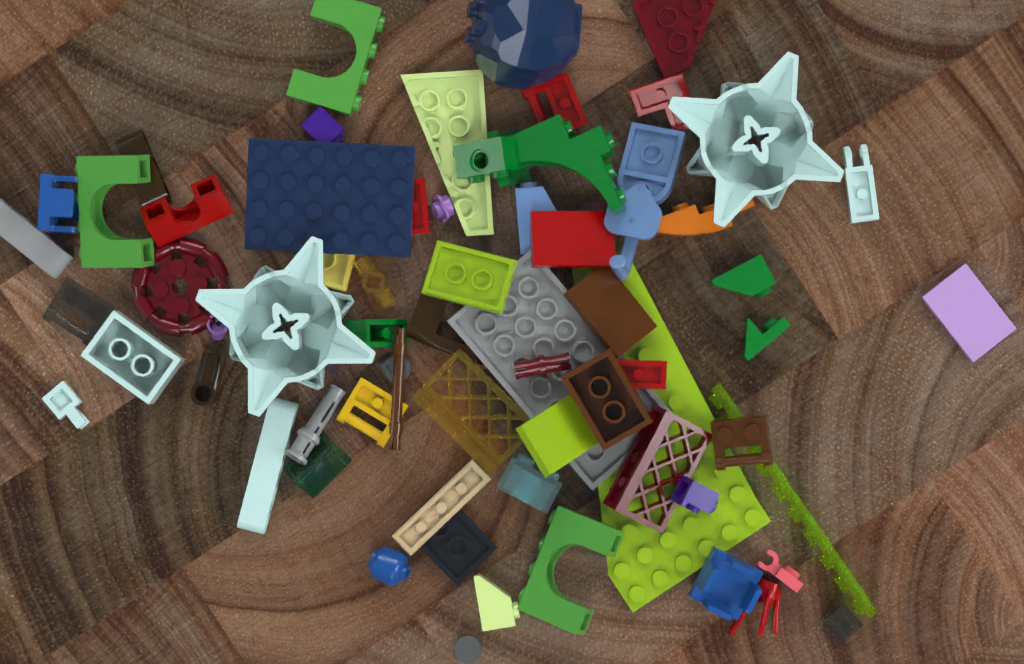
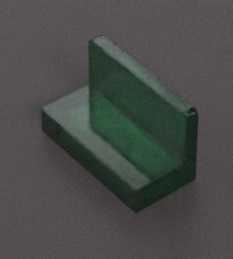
M323 430L319 435L320 443L313 447L307 457L308 462L306 465H302L292 459L283 468L292 481L312 498H315L352 461Z

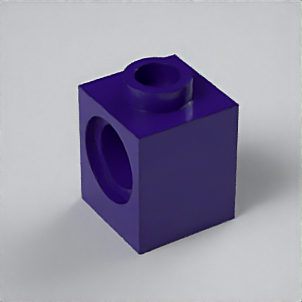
M321 106L301 125L318 142L342 143L345 140L342 136L346 132L344 128Z

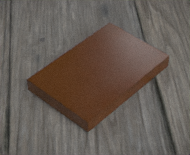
M596 268L563 294L606 349L611 347L617 358L657 327L611 268Z

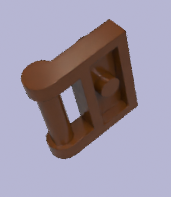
M767 415L712 420L710 422L717 471L726 470V467L773 465ZM761 445V453L725 456L724 449Z

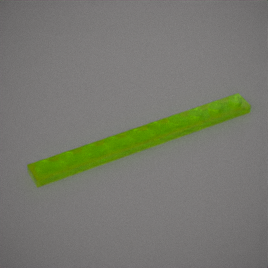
M716 383L709 388L712 393L709 399L717 410L721 408L728 416L726 419L744 417L721 383ZM761 445L743 447L747 454L762 452ZM773 460V465L771 466L756 464L761 475L764 478L769 476L775 484L771 489L780 501L785 499L790 506L787 512L795 524L801 522L806 532L803 535L811 547L816 545L822 554L818 557L827 570L830 568L834 570L838 576L834 579L843 593L848 591L854 599L850 604L859 616L864 614L869 619L876 615L878 611L775 461Z

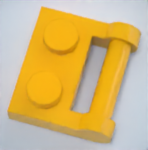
M361 377L336 420L342 424L344 422L348 423L376 440V444L384 448L390 438L389 423L391 422L392 395ZM404 402L402 407V416L404 415L406 409L409 406ZM356 406L385 423L387 426L384 431L352 414L351 410L353 407Z

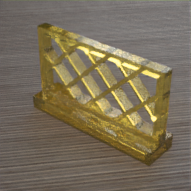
M458 349L411 397L490 475L523 443L519 434H512V420H522L524 423L530 420V417L461 349ZM458 358L467 366V376H453L452 364ZM448 369V376L442 375ZM436 380H448V395H439L431 385ZM453 380H467L468 395H453ZM472 380H482L487 385V395H472ZM453 399L468 400V414H458L454 410ZM473 400H487V414H473ZM492 400H502L507 405V415H493ZM473 419H488V434L477 433L473 429ZM492 419H507V434H493ZM493 438L508 440V450L502 456L493 448ZM512 439H518V440L512 445Z

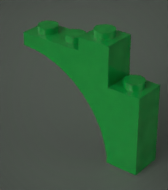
M558 114L509 136L515 137L519 169L530 166H554L573 171L595 185L615 215L626 211L623 204L627 202L626 195L621 186L616 187L613 177L617 176L611 161L606 162L607 159L616 156L613 147L617 145L611 131L606 132L601 126H598L572 138L576 133L569 119L565 121Z

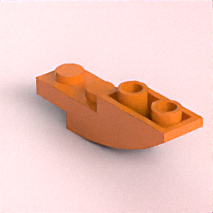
M751 199L741 209V211L754 207L755 204L753 199ZM685 202L672 207L673 213L665 216L662 215L657 234L667 236L703 235L730 228L733 224L730 221L725 227H721L713 223L714 204L701 208L703 213L699 214L695 204L688 206V203Z

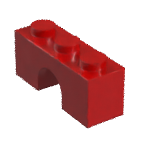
M216 174L190 185L194 199L186 206L174 207L163 197L140 208L145 226L158 247L173 242L182 236L234 213L229 197Z

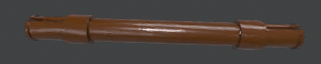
M395 328V342L393 345L394 364L391 422L389 423V450L401 451V434H403L402 407L404 362L407 345H405L406 328Z

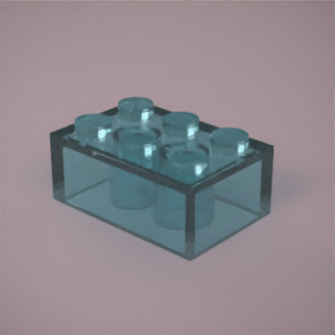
M520 452L518 456L512 454L497 482L496 488L547 514L563 484L558 479L560 475L558 472H554L544 478L540 469L534 466L535 462L532 458Z

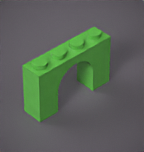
M315 0L310 14L312 20L335 26L348 32L356 43L355 60L345 73L336 77H321L294 69L286 96L289 99L316 107L321 106L323 109L352 117L353 111L358 112L362 102V96L359 95L361 85L366 86L370 75V70L366 69L369 58L374 59L378 49V43H375L377 32H383L386 17L382 16V8L357 0Z
M150 154L76 156L75 174L78 177L76 201L79 205L77 226L80 232L81 246L79 248V257L82 268H143L154 266L153 238H125L116 235L107 226L102 211L104 198L113 186L117 184L151 182Z
M558 506L549 517L548 524L550 527L547 535H544L540 540L538 546L540 552L537 560L529 568L528 576L530 578L526 587L519 594V606L517 609L575 635H585L594 609L567 598L559 591L554 579L555 564L564 551L573 546L580 545L605 556L615 558L625 532L569 508Z

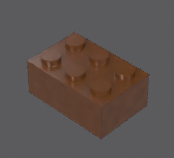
M611 347L561 376L562 381L603 451L653 423L651 414Z

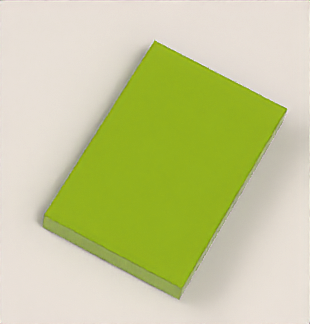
M437 240L421 293L430 297L502 315L518 262L510 258Z
M571 394L516 428L544 478L550 476L599 443Z

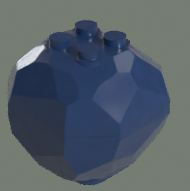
M474 0V2L470 1L468 3L466 16L471 18L472 28L467 27L464 43L469 44V47L472 49L481 72L501 87L526 89L548 82L567 67L577 55L581 36L582 5L575 3L574 0Z

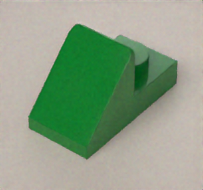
M775 316L762 326L765 330L763 333L758 330L749 318H745L742 357L745 361L753 358L791 326L785 317H781L778 320Z

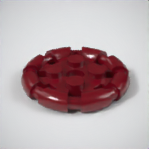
M180 237V240L169 242L161 247L155 244L154 263L157 261L162 265L158 272L155 274L150 270L151 266L134 269L131 288L134 287L135 298H132L140 317L145 322L149 321L154 325V330L169 336L181 337L182 334L191 333V335H196L207 330V322L209 320L210 326L216 323L214 321L216 317L211 319L209 316L212 314L209 311L206 313L200 309L202 306L195 301L199 289H209L208 279L216 278L217 288L214 289H230L231 287H228L227 276H229L224 261L217 252L213 253L206 248L207 244L185 237ZM181 251L183 259L173 260L172 252ZM199 256L206 261L203 268L195 263ZM180 279L186 280L189 286L188 291L184 295H178L174 291V284ZM145 286H152L154 296L146 297ZM160 306L168 311L163 318L155 313ZM189 314L190 321L181 323L180 315Z

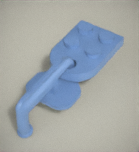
M635 122L631 124L617 177L618 187H622L627 198V202L623 203L626 211L615 215L608 205L604 218L605 227L610 233L625 237L621 255H614L609 260L610 266L620 280H626L629 277L638 240L652 239L658 233L662 219V211L658 205L669 197L673 189L687 137L685 132Z

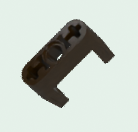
M421 293L406 337L434 349L482 365V361L468 345L437 335L448 301Z

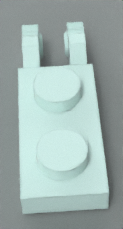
M867 144L859 146L862 166L853 167L850 147H843L842 154L845 167L843 170L845 171L844 179L850 224L879 220L873 167L870 165Z

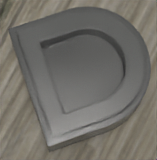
M393 355L378 365L392 385ZM406 357L404 362V380L409 377L412 369L411 363Z

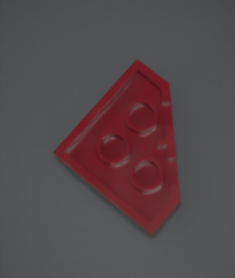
M636 0L631 2V6L663 78L690 68L716 0Z

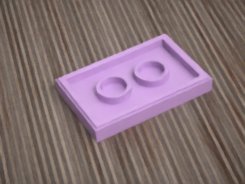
M966 263L921 297L971 363L975 362L1017 329Z

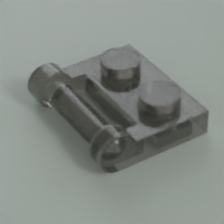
M67 277L45 311L42 319L48 323L53 322L83 340L82 344L88 346L116 305L74 279ZM61 305L91 323L90 330L87 331L58 313Z

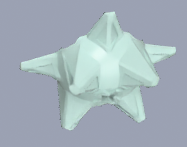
M788 51L758 83L726 82L721 84L720 97L717 99L672 97L668 108L700 138L699 149L685 167L687 173L711 176L716 179L713 223L725 227L754 196L769 209L777 208L788 186L795 180L840 182L845 171L813 142V121L796 100L799 56ZM750 139H751L752 141L757 140V141H758L757 145H755V144H751V145H750V144H749Z
M313 236L310 237L284 270L275 271L265 265L259 268L252 281L244 289H199L195 301L229 328L231 339L229 355L232 360L242 362L248 368V413L258 417L261 416L287 383L298 382L319 390L324 388L325 366L327 364H372L376 354L373 349L342 324V319L353 305L354 300L351 295L330 291L323 284V240ZM287 322L295 323L290 328L291 331H281L286 327Z

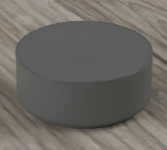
M467 634L457 639L454 653L459 661L472 663L481 655L482 646L477 637Z

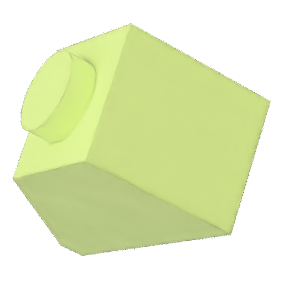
M480 573L474 574L482 631L516 626L515 619L520 618L519 610L517 609L518 602H512L511 595Z

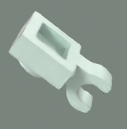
M66 381L60 382L42 398L59 420L67 416L77 429H83L90 423L87 417L77 408L82 403V400Z

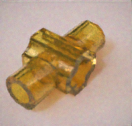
M367 255L352 264L363 280L361 284L366 293L373 295L382 310L396 302V299L386 285L387 278L382 272H377ZM371 276L375 278L381 277L382 281L379 283L381 285L379 289L376 290L374 287L368 288L367 284L370 283L368 279Z

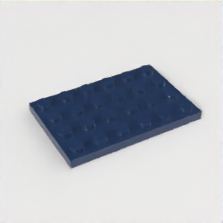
M249 138L244 249L299 252L310 237L313 236L323 240V253L410 258L416 146Z

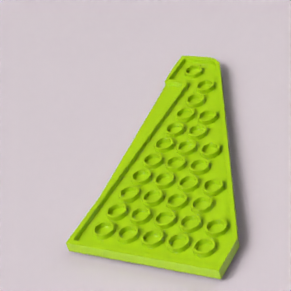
M614 234L615 255H621L623 245ZM632 263L629 277L621 281L657 327L625 352L623 356L630 360L667 361L666 389L652 390L673 414L712 434L710 422L715 419ZM572 268L573 284L576 285L596 268ZM673 421L667 430L669 438L680 434L678 422ZM696 433L687 437L690 449L698 445L702 435ZM712 438L691 477L692 480L720 494L717 507L710 514L703 510H700L697 514L677 504L663 533H660L603 504L622 465L598 485L602 522L625 532L615 558L606 556L610 579L632 612H635L703 567L714 546L726 552L771 522L756 499L740 466L726 467V470L722 471L716 470ZM682 439L670 444L673 456L684 452ZM665 446L657 449L654 455L656 462L667 458ZM730 448L724 449L725 456H734ZM686 457L675 461L677 474L684 471L687 467ZM669 464L658 468L660 480L672 476ZM652 471L643 476L641 480L643 487L655 483ZM673 482L662 486L664 498L673 494L675 490ZM656 489L645 493L647 505L659 501ZM639 496L631 500L627 510L632 512L642 508ZM661 507L649 511L651 522L658 523L662 515Z

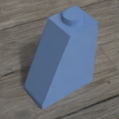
M537 182L520 183V188H515L520 256H524L531 250L530 212L556 211L543 186L537 187Z

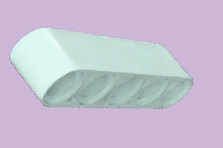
M275 398L267 408L237 528L263 535L266 532L286 458L284 452L289 446L299 403Z

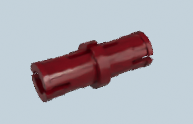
M569 352L548 357L538 355L536 359L514 361L515 370L526 368L525 370L515 371L516 379L540 374L541 377H545L547 373L572 370L570 362L559 363L570 361Z

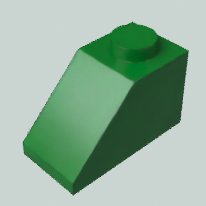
M761 254L709 281L713 287L746 297L756 295L758 299L773 292L771 286L776 284Z
M407 319L344 320V326L370 348L393 347L395 328H406L407 334ZM406 337V340H405V345H407V347H408V337Z

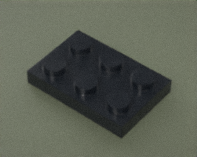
M439 488L424 504H426L441 488ZM418 508L404 523H406L420 508ZM460 509L420 548L459 586L498 547Z

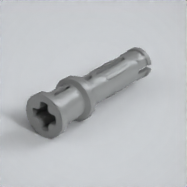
M330 384L329 389L306 426L298 429L296 440L290 449L285 450L284 453L288 457L302 465L307 464V457L313 447L319 445V435L339 402L345 396V391L336 385Z

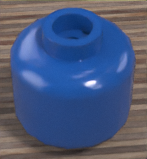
M384 546L380 550L376 549L368 563L371 577L391 587L398 585L400 581L405 582L411 572V566L408 565V556L389 546Z

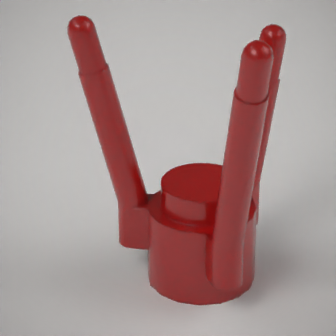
M760 579L758 586L762 589V593L758 602L764 603L759 624L758 637L763 636L770 605L773 606V604L772 632L773 634L778 633L780 600L782 597V592H780L782 585ZM744 611L739 619L733 623L729 631L731 636L735 634L746 615Z

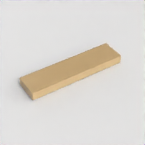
M472 459L404 523L392 537L411 556L476 495L491 478Z

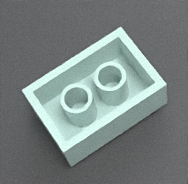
M116 310L111 312L80 355L147 404H154L186 360L134 321Z

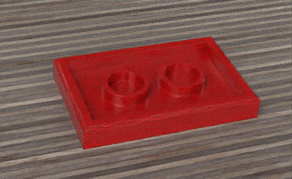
M531 211L532 268H612L609 260L615 255V236L605 227L604 218L606 211Z

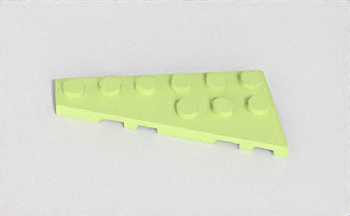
M479 69L401 75L466 237L494 235L490 176L485 177V182L469 184L468 179H457L453 151L454 145L488 139L483 73ZM486 155V157H485V165L487 166V164H488V157H487V155Z

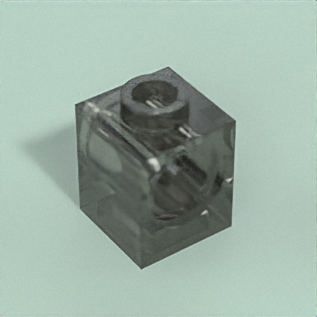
M841 601L836 603L819 619L841 643H844L863 626L859 619Z

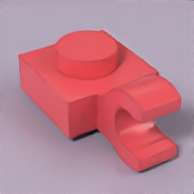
M767 549L766 552L771 555L772 562L765 565L763 562L758 561V566L772 573L797 593L804 585L798 580L801 575L788 565L783 569L779 565L778 555L774 551Z

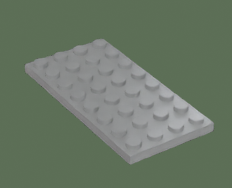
M529 250L517 261L518 264L502 315L464 306L447 322L530 419L570 394L561 379V376L570 370L547 373L545 377H541L540 374L516 379L515 371L525 370L526 368L515 370L514 361L536 359L538 355L548 357L569 352L570 361L559 363L570 362L571 368L574 369L605 351L606 348L564 297L563 294L568 290L549 268H532L531 250ZM622 355V356H620L618 359H626V358ZM635 388L649 412L654 404L670 411L652 389ZM640 430L604 451L598 443L569 462V464L589 488L594 490L623 465Z

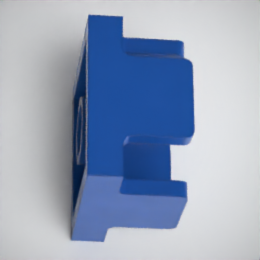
M40 174L37 230L53 234H79L76 227L60 226L62 220H79V205L76 201L77 193H74L72 189H63V184H78V177Z
M714 546L688 595L690 598L701 602L708 611L729 621L732 618L738 620L743 611L750 614L762 593L758 582L764 572L762 569Z

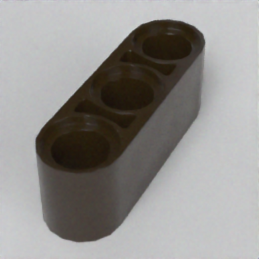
M140 129L116 139L120 155L150 154L151 182L133 184L142 207L163 197L167 199L169 204L172 203L171 195L143 130Z

